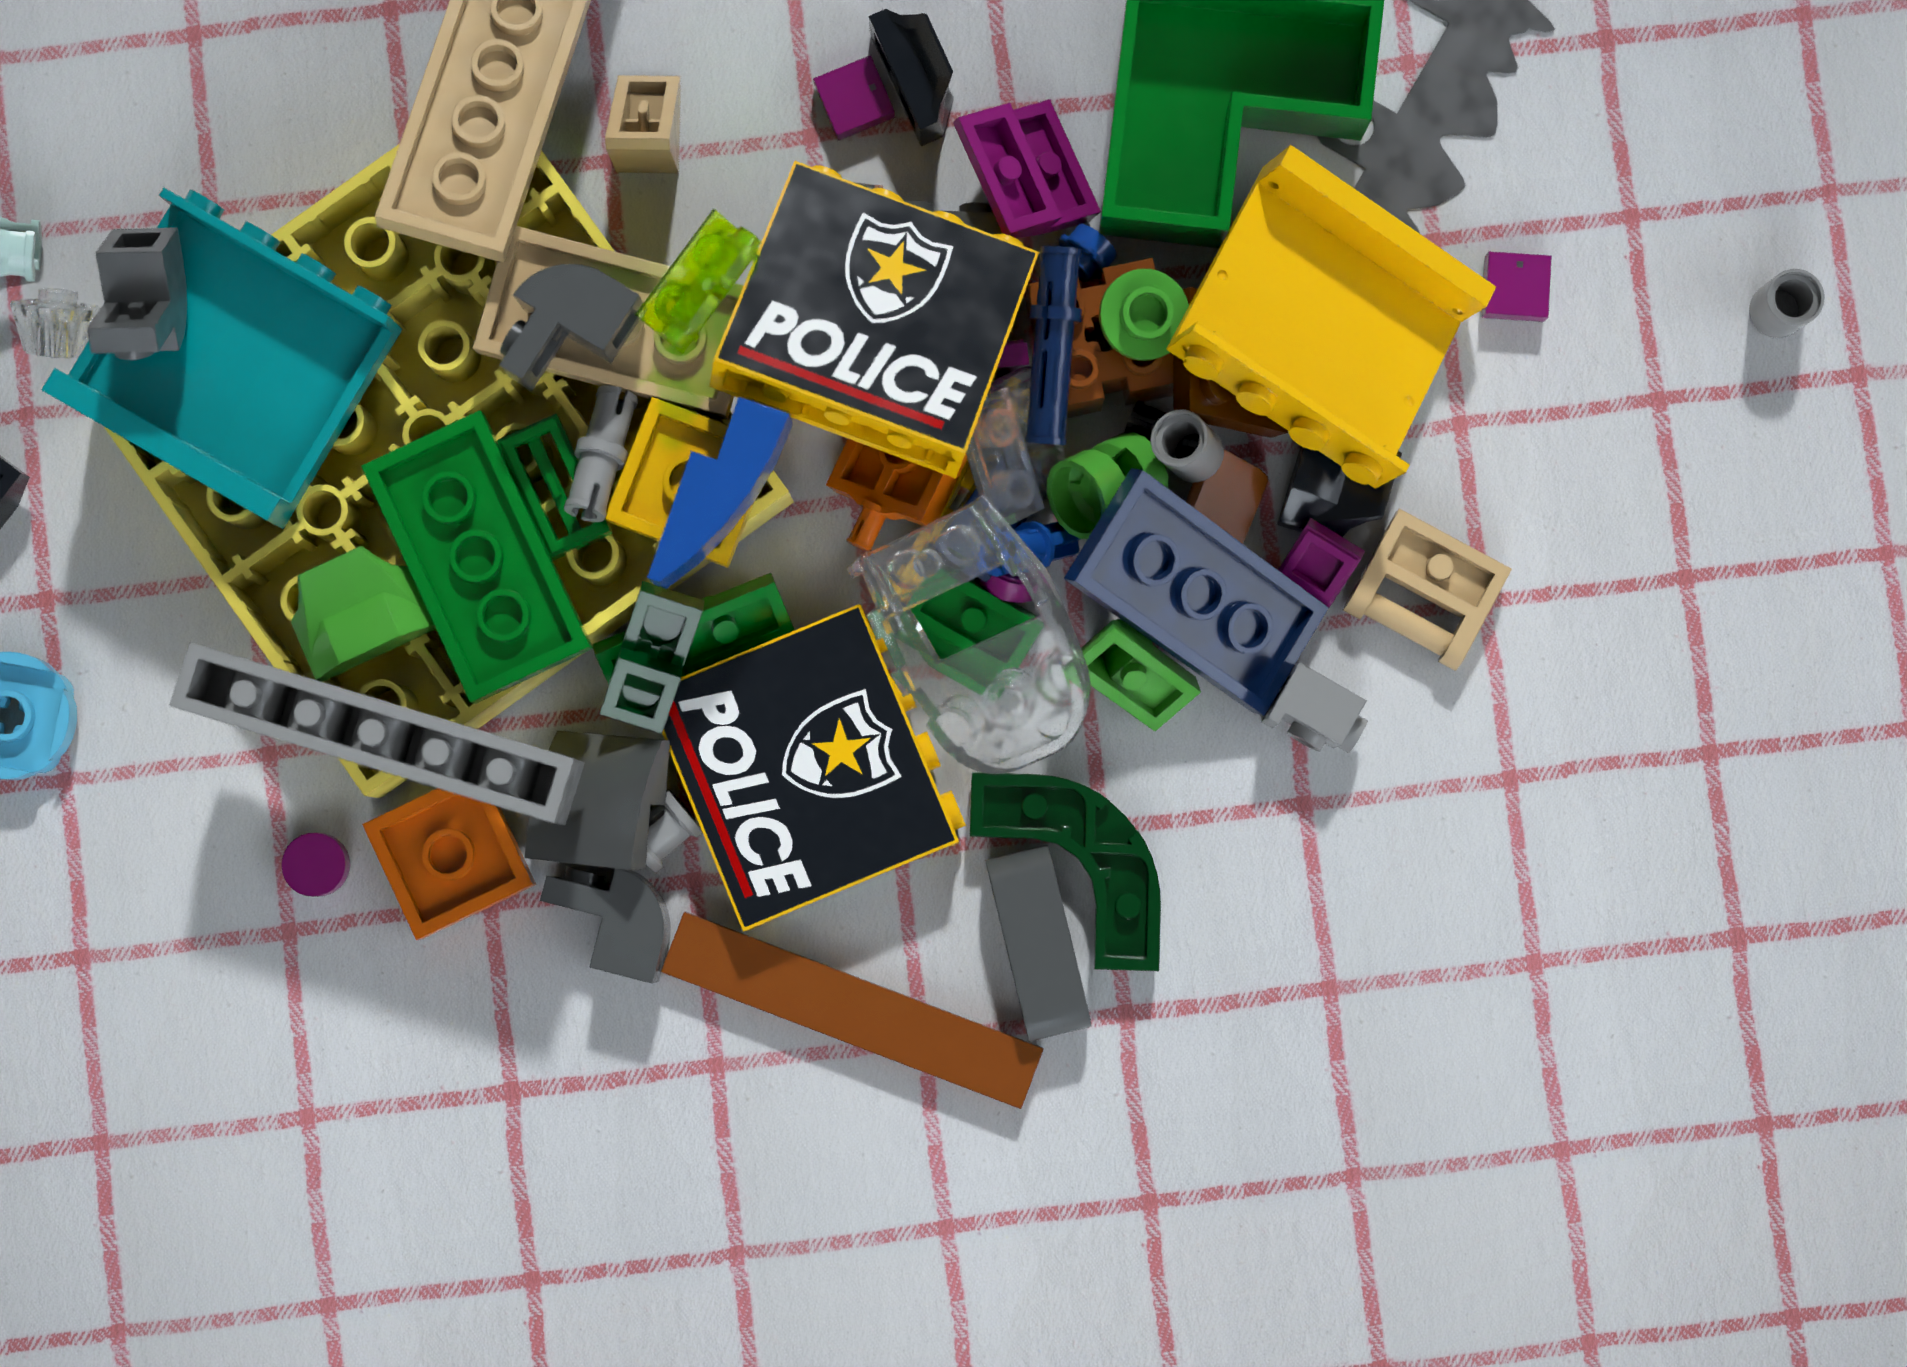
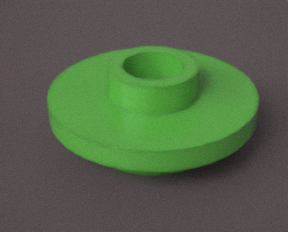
M1153 269L1132 270L1115 279L1106 289L1099 307L1100 327L1107 342L1121 355L1134 360H1154L1170 353L1166 348L1189 304L1182 288L1167 274Z

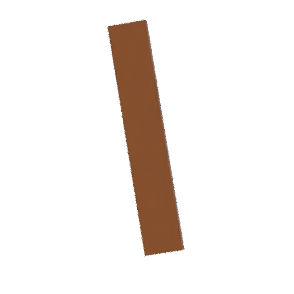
M684 912L661 970L662 973L1019 1109H1022L1044 1050L1043 1047L688 912Z

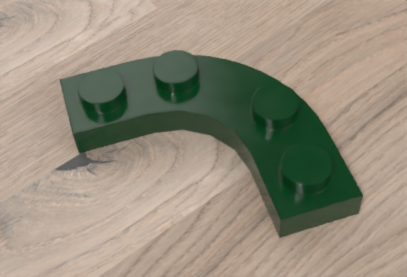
M972 772L970 837L1036 839L1057 844L1076 857L1091 879L1095 900L1094 969L1159 971L1161 898L1158 874L1146 842L1129 819L1103 795L1069 779L1039 774Z

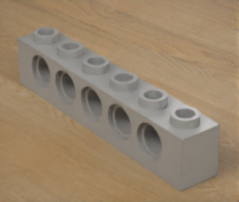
M189 642L169 704L170 707L560 825H566L585 762L192 642Z

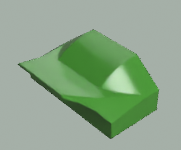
M363 546L357 547L297 576L299 590L298 610L292 618L291 624L317 681L323 682L436 629L408 567L392 565L375 556Z

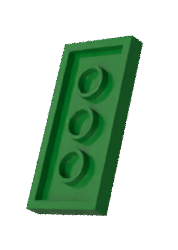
M481 410L361 465L470 703H479L593 649L488 420Z

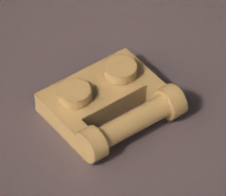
M1398 509L1363 574L1351 592L1343 611L1358 619L1365 615L1440 655L1438 662L1456 671L1466 657L1512 569L1413 515ZM1384 577L1460 617L1461 619L1454 632L1450 633L1376 593Z

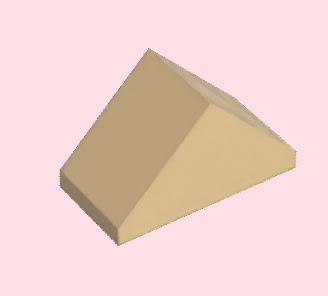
M618 75L605 135L606 150L617 173H679L680 76Z

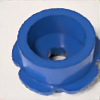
M1078 224L1069 236L1062 234L1058 239V244L1061 247L1082 249L1078 278L1083 282H1088L1092 277L1100 280L1102 269L1109 267L1117 257V252L1113 245L1101 233L1085 224Z

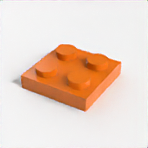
M437 788L362 824L416 940L429 937L537 885L507 820L498 806Z

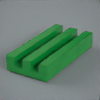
M556 413L497 440L547 552L553 561L565 556L566 552L575 548L578 550L589 545L588 542L599 537L602 539L613 534L606 520L592 522L591 525L581 528L577 517L569 515L564 510L568 497L540 437L551 433L572 481L579 459L576 458L575 450ZM528 443L569 535L561 539L557 538L518 453L517 447Z

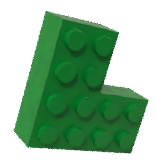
M1126 0L1099 233L1115 237L1220 248L1230 230L1241 127L1361 141L1372 118L1384 0Z

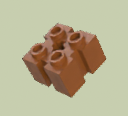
M1153 258L1103 268L1100 282L1097 286L1081 289L1078 278L1076 308L1082 309L1081 322H1075L1067 418L1101 411L1105 399L1104 394L1118 391L1123 392L1125 406L1136 404L1138 400L1146 402L1173 396V354L1171 352L1154 360L1141 361L1121 355L1112 346L1110 351H1101L1098 342L1087 343L1086 340L1087 337H1092L1094 330L1101 329L1099 307L1109 285L1121 275L1132 270H1155ZM1039 282L1027 284L1026 305L1029 315L1030 305H1037ZM1030 319L1031 328H1032L1033 337H1034V332H1035V319Z

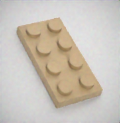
M516 226L505 262L497 261L473 349L478 354L503 360L505 356L500 353V348L506 335L517 321L523 320L527 323L532 315L525 311L513 296L517 288L530 276L555 265L579 264L589 266L605 273L639 294L646 307V311L612 364L571 338L566 337L545 371L599 386H617L622 388L621 392L630 391L636 396L648 399L654 397L678 407L728 420L734 396L713 389L709 385L713 359L743 285Z

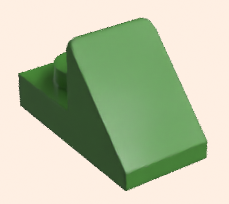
M1121 619L1109 622L1066 661L1068 670L1153 731H1157L1201 693L1196 676L1155 647L1151 640Z

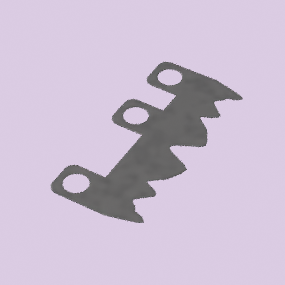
M1409 0L1449 24L1398 113L1373 100L1372 118L1374 121V131L1370 139L1360 145H1348L1339 138L1317 136L1324 146L1365 168L1354 189L1419 234L1418 227L1407 214V211L1437 206L1457 195L1466 186L1463 176L1443 150L1440 138L1446 135L1495 136L1498 126L1497 98L1487 77V72L1514 73L1517 71L1518 65L1509 42L1511 35L1525 33L1528 29L1545 33L1555 30L1551 21L1529 0Z

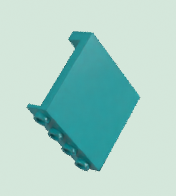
M163 187L159 196L170 206L157 228H178L186 275L187 318L184 338L179 351H159L146 358L123 360L117 358L115 353L91 354L88 341L69 374L67 375L54 368L41 390L242 507L284 529L394 345L402 328L387 315L392 305L371 291L357 285L351 295L332 284L331 282L336 273L315 259L301 253L298 260L294 262L275 251L280 241L261 228L245 221L241 230H238L220 219L225 210L205 196L190 189L186 197L182 198Z

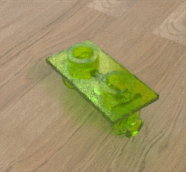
M712 209L635 313V316L683 354L692 341L697 342L700 337L698 335L699 331L750 262L755 263L759 258L757 251L761 241L747 229L741 226L737 229L717 210Z

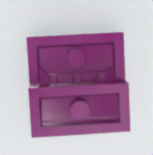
M1050 99L1013 109L1011 103L958 117L953 122L1003 234L1014 238H1022L1050 233L1090 222L1101 212Z

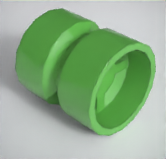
M1125 432L1097 444L1091 450H1083L1053 466L1047 478V497L1051 510L1059 524L1069 534L1080 539H1088L1131 468L1144 470L1168 488L1166 467L1154 455L1151 442L1135 432Z

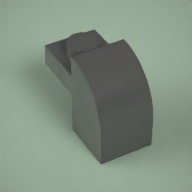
M178 228L112 229L95 252L104 304L87 327L91 354L115 353V356L119 359L136 360L149 357L159 351H179L186 327L187 286Z
M561 264L545 268L525 280L513 294L521 307L532 315L527 323L523 320L517 321L506 335L500 348V353L505 357L499 366L511 379L532 391L566 337L571 338L612 364L646 311V307L639 294L592 267L579 264Z
M566 867L564 878L546 876L540 901L602 917L589 968L651 984L659 982L669 945L671 927L667 906L661 894L651 882L632 870L616 868L610 890L601 888L604 876L571 867Z

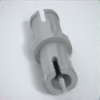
M603 385L598 387L597 399L587 434L578 439L574 452L579 462L564 510L569 515L575 517L578 514L579 508H583L581 520L602 522L605 520L606 508L616 472L624 468L628 457V452L623 447L634 409L638 404V398L632 392L627 391L623 401L618 400L622 388L617 386Z

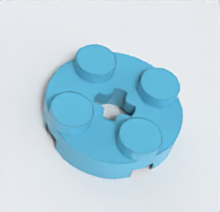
M0 652V708H8L11 698H15L19 701V710L25 713L23 724L16 725L11 734L4 733L5 723L0 721V779L22 780L38 773H46L53 770L59 764L61 756L69 748L77 725V706L74 700V688L65 676L59 674L49 663L42 659L18 652Z

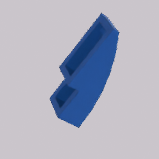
M738 397L717 460L691 451L647 577L654 585L667 589L695 568L732 531L754 503L776 466L793 426L789 413Z

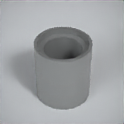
M1802 269L1785 270L1762 286L1753 295L1749 307L1751 321L1757 330L1772 338L1788 337L1820 314L1825 299L1823 287L1820 281L1808 271ZM1776 291H1785L1794 297L1798 305L1797 317L1786 316L1777 308L1775 303Z
M1188 410L1171 411L1162 416L1152 430L1151 448L1154 455L1180 479L1187 482L1204 481L1213 476L1221 466L1224 457L1222 441L1197 414ZM1199 434V445L1195 452L1186 458L1176 459V449L1179 442L1188 435Z

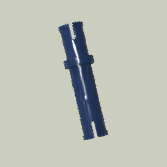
M1040 246L1039 253L1041 256L1037 305H1030L1029 315L1030 319H1035V332L1030 376L1027 434L1024 442L1066 445L1067 439L1065 437L1071 382L1075 322H1081L1082 309L1076 308L1079 261L1082 256V249Z

